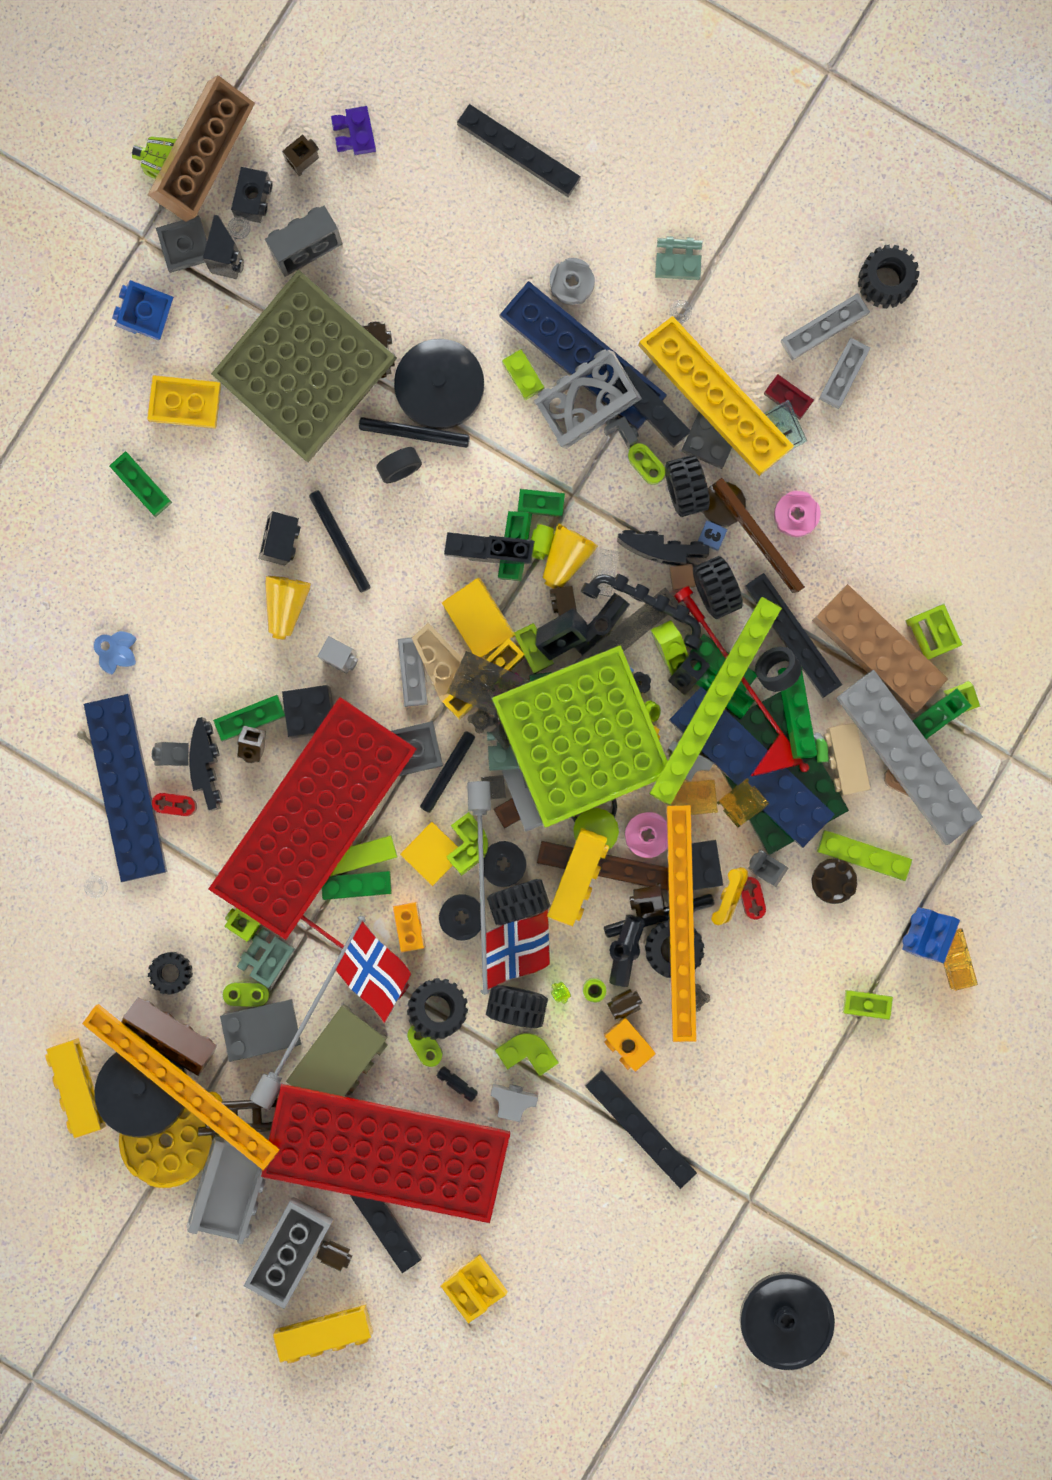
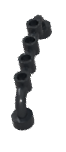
M601 574L594 577L590 583H584L581 593L590 598L597 599L601 592L598 586L606 583L615 590L624 592L633 599L652 606L653 609L666 613L673 619L689 625L692 628V634H686L683 640L684 644L689 648L699 651L703 643L700 640L701 626L695 618L689 615L690 609L678 604L677 608L668 605L670 599L658 594L654 598L648 595L650 589L641 584H637L636 588L628 585L629 579L621 574H617L616 577Z

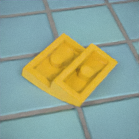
M480 1254L440 1285L468 1324L486 1312L488 1307L508 1293L507 1289Z

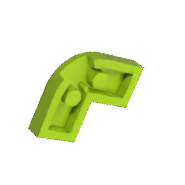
M470 812L451 825L452 829L463 841V844L446 856L461 876L479 863L478 822ZM483 829L484 858L488 851V838Z
M530 1033L518 1034L495 1049L507 1070L526 1057L539 1076L559 1064L546 1042L541 1037Z

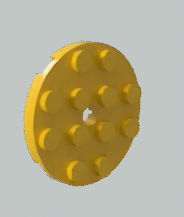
M185 1108L179 1119L160 1134L146 1138H134L119 1133V1150L125 1166L134 1177H138L140 1180L148 1183L147 1185L153 1187L171 1188L190 1181L204 1168L213 1141V1135L198 1136V1127L205 1126V1123ZM164 1133L173 1138L170 1146L161 1144L160 1138Z

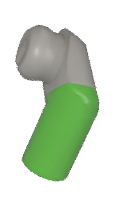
M815 732L817 762H829L828 744L821 733Z

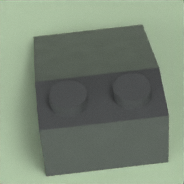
M292 999L229 1012L220 1016L229 1062L286 1049L298 1031ZM300 1037L295 1046L301 1045Z

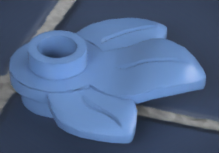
M122 631L116 632L112 636L100 635L94 641V650L99 655L100 667L112 675L117 665L121 667L135 665L136 660L129 647L135 643L136 637ZM102 642H108L110 644V648L108 650H102Z

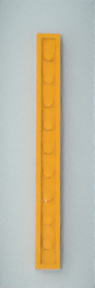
M691 805L667 806L672 1041L696 1042Z
M101 1005L94 1006L82 1023L86 1028L262 1170L266 1169L279 1151L276 1146Z

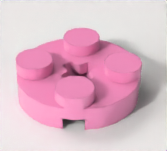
M804 491L789 492L779 500L774 510V520L778 530L791 537H803L811 533L819 523L821 515L819 504L815 502L810 494ZM795 508H798L799 512L803 513V517H799V520H796L791 515Z
M653 812L636 815L628 822L625 829L627 846L634 854L643 858H651L663 853L668 847L666 820ZM649 828L652 830L651 834L654 835V838L646 842L641 833Z

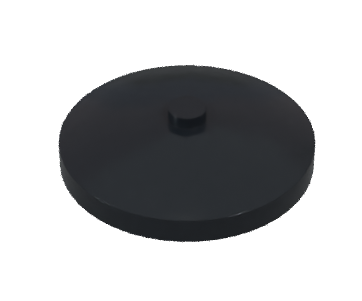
M431 339L415 345L402 357L395 372L394 389L401 409L412 421L426 428L443 430L464 423L476 412L484 394V375L479 361L465 346L448 339Z
M117 1052L105 1062L97 1076L94 1090L97 1110L109 1127L125 1136L146 1138L160 1134L170 1128L185 1109L182 1104ZM164 1056L166 1059H168L171 1063H173L176 1067H178L187 1075V1071L184 1067L180 1066L176 1062Z
M779 1272L762 1278L748 1291L740 1310V1329L747 1347L758 1360L776 1369L796 1370L814 1363L827 1350L834 1334L835 1318L828 1297L819 1285L801 1274Z

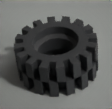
M167 952L154 958L152 965H149L150 973H148V977L151 979L149 983L150 985L153 984V989L159 990L161 994L171 995L184 990L191 982L190 978L193 975L191 973L192 965H189L188 962L190 961L188 958L185 959L182 954ZM167 964L175 965L178 968L179 976L174 982H168L162 977V969Z

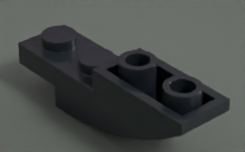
M623 530L617 536V542L624 548L657 563L681 566L686 564V558H707L709 556V545H704V542L692 541L690 545L681 544V541L673 540L667 541V544H664V535H659L658 531H645V534H636L634 530Z
M447 532L444 555L479 562L532 564L535 541Z
M200 717L197 718L190 743V778L193 791L203 790L208 811H215L221 809L220 803H223L220 790L215 788L214 781H217L215 770L213 767L210 768L209 765L217 763V757L220 754L217 744L212 742L211 735L214 732L211 722H207L206 718Z

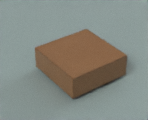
M692 564L669 568L672 591L683 589L688 585L690 588L695 587Z

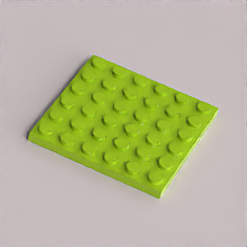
M621 645L491 698L544 828L657 781L667 763V758Z

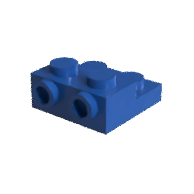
M130 280L127 286L122 285L119 298L122 299L120 307L116 306L112 316V319L116 320L114 326L134 334L140 333L159 341L174 297Z
M918 907L916 913L911 916L909 932L903 937L902 950L916 957L944 964L960 920L953 916L939 914L933 910Z

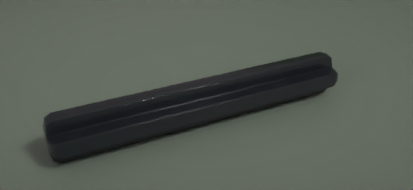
M465 731L421 803L420 808L427 813L433 810L475 740V736L472 733Z

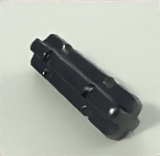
M445 1066L441 1067L436 1075L437 1078L441 1081L445 1080L449 1087L460 1095L463 1094L465 1099L472 1102L478 1095V1091L473 1087H468V1084L454 1073L452 1075L451 1071Z

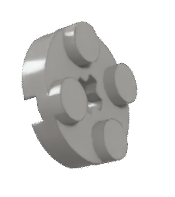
M568 258L560 264H556L550 274L551 292L560 302L569 305L583 304L593 292L595 277L590 266L585 261L578 258ZM572 276L576 277L578 284L569 286L566 279H571Z

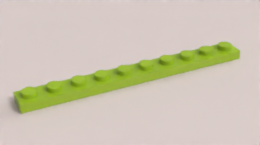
M763 597L760 598L649 793L650 795L667 805H671L782 609L781 607Z

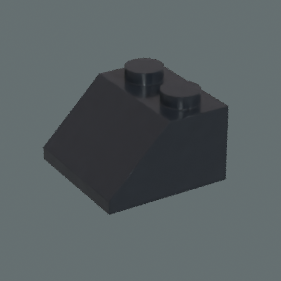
M214 215L203 260L212 274L237 279L238 273L243 271L244 259H242L234 240L220 217Z

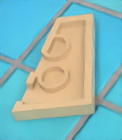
M428 622L412 637V640L440 701L443 703L474 670Z

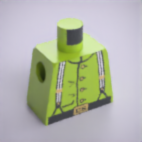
M151 136L148 138L146 148L134 145L132 158L141 161V168L144 174L156 179L177 139Z

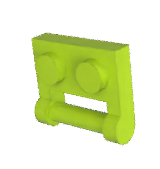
M945 604L905 620L907 626L911 627L922 654L928 660L963 645ZM922 620L925 621L937 649L931 651L919 622Z

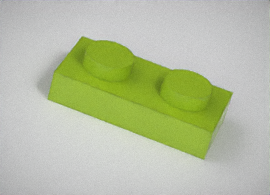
M522 349L502 360L504 367L524 400L544 390V385Z
M534 623L514 633L533 674H536L554 665L553 660L549 661L536 647L537 628Z
M845 990L842 1013L890 1020L893 997Z

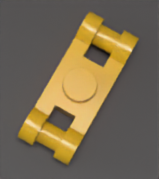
M745 868L731 869L728 872L730 882L728 887H725L720 897L722 903L719 910L714 912L711 917L715 925L728 923L732 919L748 878V871Z

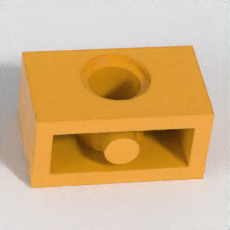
M418 902L393 906L401 952L425 948Z
M626 1017L620 1019L604 1033L606 1038L604 1043L612 1052L617 1050L622 1056L619 1061L627 1070L632 1068L636 1072L656 1054ZM627 1039L634 1041V1048L631 1051H624L622 1049V1043Z

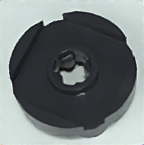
M499 841L488 847V851L483 858L484 877L491 884L498 887H508L516 884L526 871L527 863L523 851L516 844L508 841ZM503 857H506L510 867H506L502 871L500 866L497 865V861H502Z
M466 894L450 897L442 905L439 912L441 929L449 937L459 941L475 937L481 931L480 903L476 898ZM458 911L468 914L469 918L465 919V924H461L459 920L456 921L455 916L459 915Z

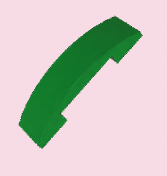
M956 688L912 720V722L924 738L928 739L950 721L956 719L972 707V705L961 691Z

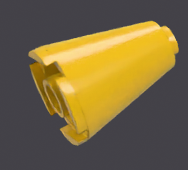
M558 523L542 576L546 580L544 584L552 589L564 587L595 552L598 545Z
M266 576L268 632L273 634L272 638L286 640V636H291L311 589V583L297 579L295 581L280 576Z

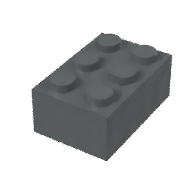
M325 205L320 208L315 207L311 209L308 215L301 219H293L288 223V226L281 230L276 229L265 238L271 255L284 277L343 244L339 230Z

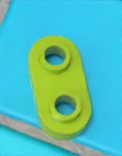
M634 444L628 452L629 463L648 484L656 485L662 482L665 476L663 464L645 444ZM635 454H642L643 459L637 460ZM655 470L658 475L651 477L649 472Z
M234 982L224 988L222 995L225 1003L230 1006L259 1007L269 1000L270 991L262 983ZM232 990L238 993V997L236 999H233L230 996ZM254 991L261 993L260 999L254 998Z
M412 1025L408 1030L407 1037L421 1063L427 1067L438 1065L442 1059L443 1052L437 1040H431L430 1037L416 1039L415 1027ZM429 1051L434 1052L435 1058L428 1059L426 1053Z

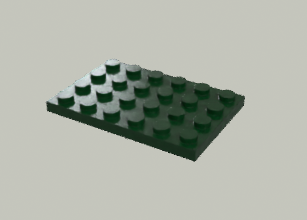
M780 691L762 701V703L790 742ZM758 704L748 709L741 719L737 716L734 717L767 750L770 749L779 735ZM817 756L801 758L804 763L809 765V770L806 772L800 770V765L787 768L835 814L828 822L849 811L840 793L835 791L834 783L823 763L817 762ZM722 772L768 855L794 842L786 832Z

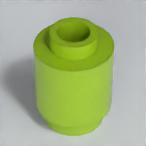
M537 525L536 529L533 530L531 540L535 541L533 558L544 560L545 557H548L555 530L553 528Z
M589 978L583 984V994L588 1001L596 1003L604 999L606 986L602 980ZM592 985L598 986L597 993L590 992Z

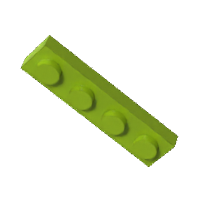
M823 830L817 849L819 853L902 881H906L913 860L827 830Z

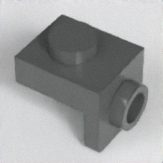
M625 416L620 419L615 417L606 423L607 426L604 428L606 436L618 430L628 449L637 444L639 434L633 424L629 425Z
M155 743V747L152 749L154 765L188 766L189 743Z
M761 849L752 856L749 862L750 866L748 867L752 873L774 887H777L789 869Z

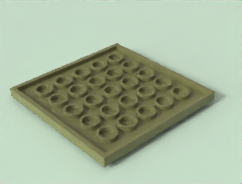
M298 269L211 374L300 457L309 463L395 362L397 357Z

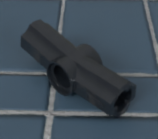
M614 592L598 615L587 625V640L577 645L575 649L582 656L587 653L603 637L611 632L630 604ZM599 620H604L608 623V628L603 632L595 629V624Z
M626 915L618 940L610 945L609 951L613 963L609 983L612 985L629 987L633 960H636L640 955L639 940L645 926V920L640 917Z

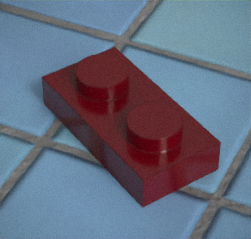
M779 374L776 375L764 392L765 396L779 406H783L782 408L788 412L789 407L791 414L801 420L814 402V399Z

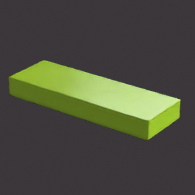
M392 835L349 847L331 876L397 858Z

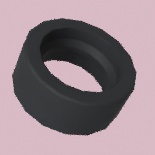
M406 447L380 460L376 468L383 482L388 484L413 474L421 467L422 462L415 448Z
M775 647L764 652L759 657L755 665V673L763 687L769 691L779 692L792 687L798 681L801 675V664L789 648ZM783 661L789 662L787 669L782 674L775 677H767L769 670L775 664Z

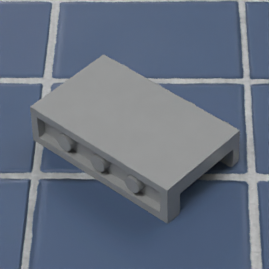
M215 1135L213 1137L186 1226L189 1233L197 1234L198 1231L235 1239L238 1244H243L244 1239L250 1235L252 1225L249 1222L251 1216H255L257 1212L258 1202L256 1199L258 1192H263L265 1179L261 1177L262 1169L222 1137Z

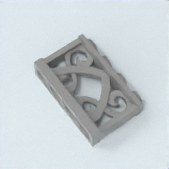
M602 350L594 356L595 359L588 364L585 362L575 369L576 372L574 374L560 378L556 382V386L552 389H544L538 394L539 397L534 400L562 448H569L642 399L613 351ZM605 364L611 365L614 369L613 377L609 383L605 382L608 378L607 370L604 375L599 374V369ZM592 373L593 378H585ZM619 377L628 391L625 394L613 386ZM580 386H592L602 389L596 399L597 413L593 414L584 408L574 409L575 398ZM608 392L610 394L605 398H609L610 403L603 405L602 398ZM554 398H560L561 403L555 407L564 409V413L554 414L550 411V402ZM577 413H583L585 415V419L583 422L580 423L578 422L579 416L574 417L573 415ZM565 418L567 433L563 434L555 419Z

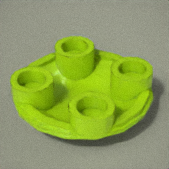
M600 808L589 809L581 813L575 820L573 828L575 840H577L581 828L607 837L606 845H609V849L616 843L619 835L618 823L614 816L607 810Z

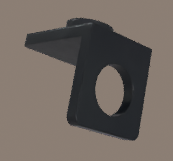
M693 651L668 681L682 694L686 695L707 671L710 664ZM692 660L698 661L701 665V670H694L690 662Z

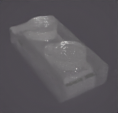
M597 547L591 580L601 574L615 577L619 551ZM606 583L600 584L598 586L601 590L599 595L611 597L613 588Z

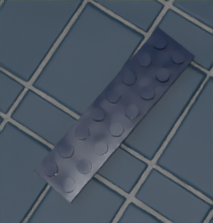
M529 281L499 315L503 321L570 376L576 372L575 369L585 362L588 364L595 359L594 356L602 350L613 351ZM613 351L623 369L629 366L664 401L667 397L665 392ZM605 364L599 369V374L604 375L607 370L608 378L605 382L609 383L613 377L614 369L611 365ZM592 373L585 378H593ZM584 386L596 397L602 390L597 387ZM608 392L602 398V402L605 405L610 403V399L605 398L610 394ZM633 405L618 414L621 418L625 416L630 425L633 424L637 431L647 421Z
M702 687L669 719L682 734L685 732L707 693ZM724 709L701 752L710 761L714 762L735 785L801 848H804L835 814L787 768L752 777V773L768 750Z
M130 694L85 703L83 705L120 881L126 882L166 873L168 871L155 810L152 807V796Z

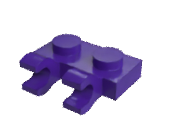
M367 106L345 109L346 116H331L333 131L349 128L350 137L339 136L335 138L337 152L353 149L354 156L376 152Z

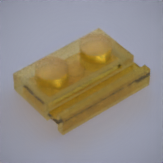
M748 778L716 802L718 805L721 804L723 806V811L737 828L769 804L755 786L751 787L748 783Z
M715 779L683 782L670 806L691 805V815L718 813Z

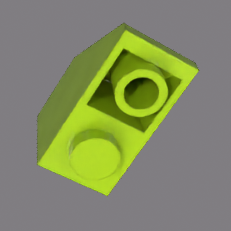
M669 620L651 629V633L672 676L688 658V653L680 632L673 622Z

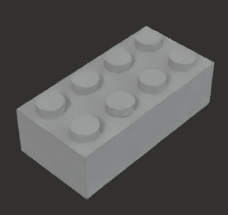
M292 1197L248 1276L244 1287L285 1309L328 1231L333 1218Z

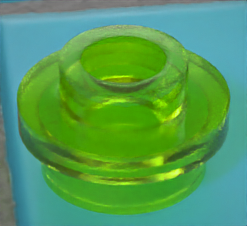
M563 982L552 984L553 990L550 992L557 1003L561 1001L563 1004H566L571 997L566 985Z

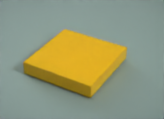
M431 822L400 855L425 880L434 886L453 866L446 856L457 849L458 846Z

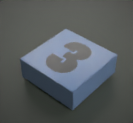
M706 521L698 541L704 542V545H709V548L718 551L728 529Z

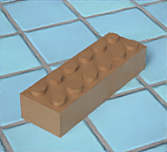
M219 75L210 79L206 83L147 195L185 222L195 218L255 102Z
M848 584L812 620L867 673L875 670L895 699L910 714L918 712L948 680L938 668Z

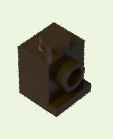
M303 134L282 151L285 161L298 176H301L306 168L319 159L318 146L312 139L307 140Z
M573 586L550 589V597H555L554 600H551L553 613H558L559 617L573 608L577 611Z
M243 726L237 742V757L243 758L247 763L260 762L265 748L266 731ZM247 736L258 739V741H249L247 740Z
M656 883L654 887L633 889V896H630L631 910H636L637 917L646 918L665 915L661 883Z

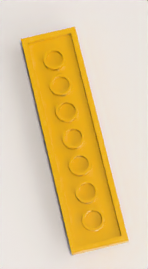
M673 316L639 341L638 346L758 476L762 475L793 449L794 445Z

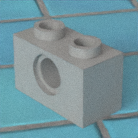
M330 636L327 637L318 654V657L323 662L346 674L349 670L353 671L358 662V658H356L357 653L353 648Z

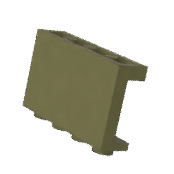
M343 1004L286 1082L291 1086L344 1097L348 1091L353 1093L360 1083L357 1078L362 1072L367 1074L374 1064L371 1059L377 1053L380 1056L388 1046L385 1043L388 1037L385 1034L379 1033L351 1012L348 1006Z

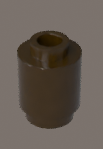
M628 989L611 998L612 1001L608 1002L607 1005L616 1020L618 1018L623 1019L641 1009L639 1005L643 1002L637 991L632 993L631 989Z
M324 1240L316 1258L321 1260L320 1263L341 1271L343 1267L348 1268L353 1255L349 1254V1248L331 1240L329 1242Z

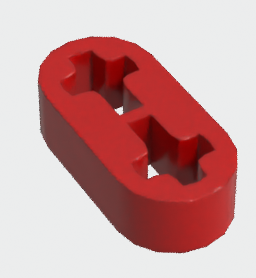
M159 793L154 796L152 807L158 813L187 817L196 812L197 803L189 796ZM165 797V801L173 802L172 807L164 806L162 810L161 805H158V800H162ZM188 800V804L192 807L184 813V809L178 808L177 803H185Z
M748 877L744 886L750 880V883L755 884L756 888L752 889L753 897H750L749 891L743 888L741 900L744 912L747 917L759 920L766 913L761 885L756 878ZM753 899L756 906H761L757 916L749 912V909L752 908L751 900Z

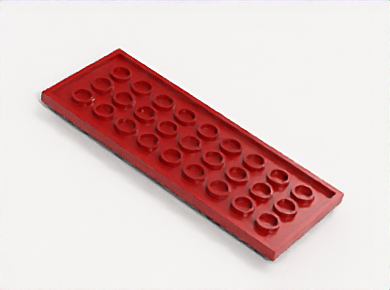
M339 697L208 890L286 940L408 763L416 748Z
M281 1084L269 1141L279 1151L266 1169L262 1170L261 1177L490 1223L511 1133L508 1130Z

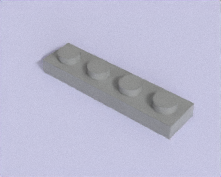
M857 293L784 337L780 342L793 361L867 316L870 311Z

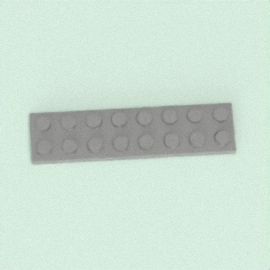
M875 670L868 672L836 698L945 845L951 844L983 818Z

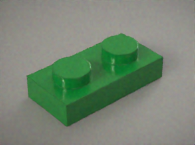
M520 489L518 512L563 517L565 493Z

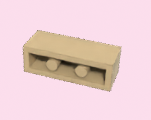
M850 723L827 728L823 737L830 748L831 756H828L829 766L835 772L836 778L833 779L835 791L843 796L871 790L856 724Z

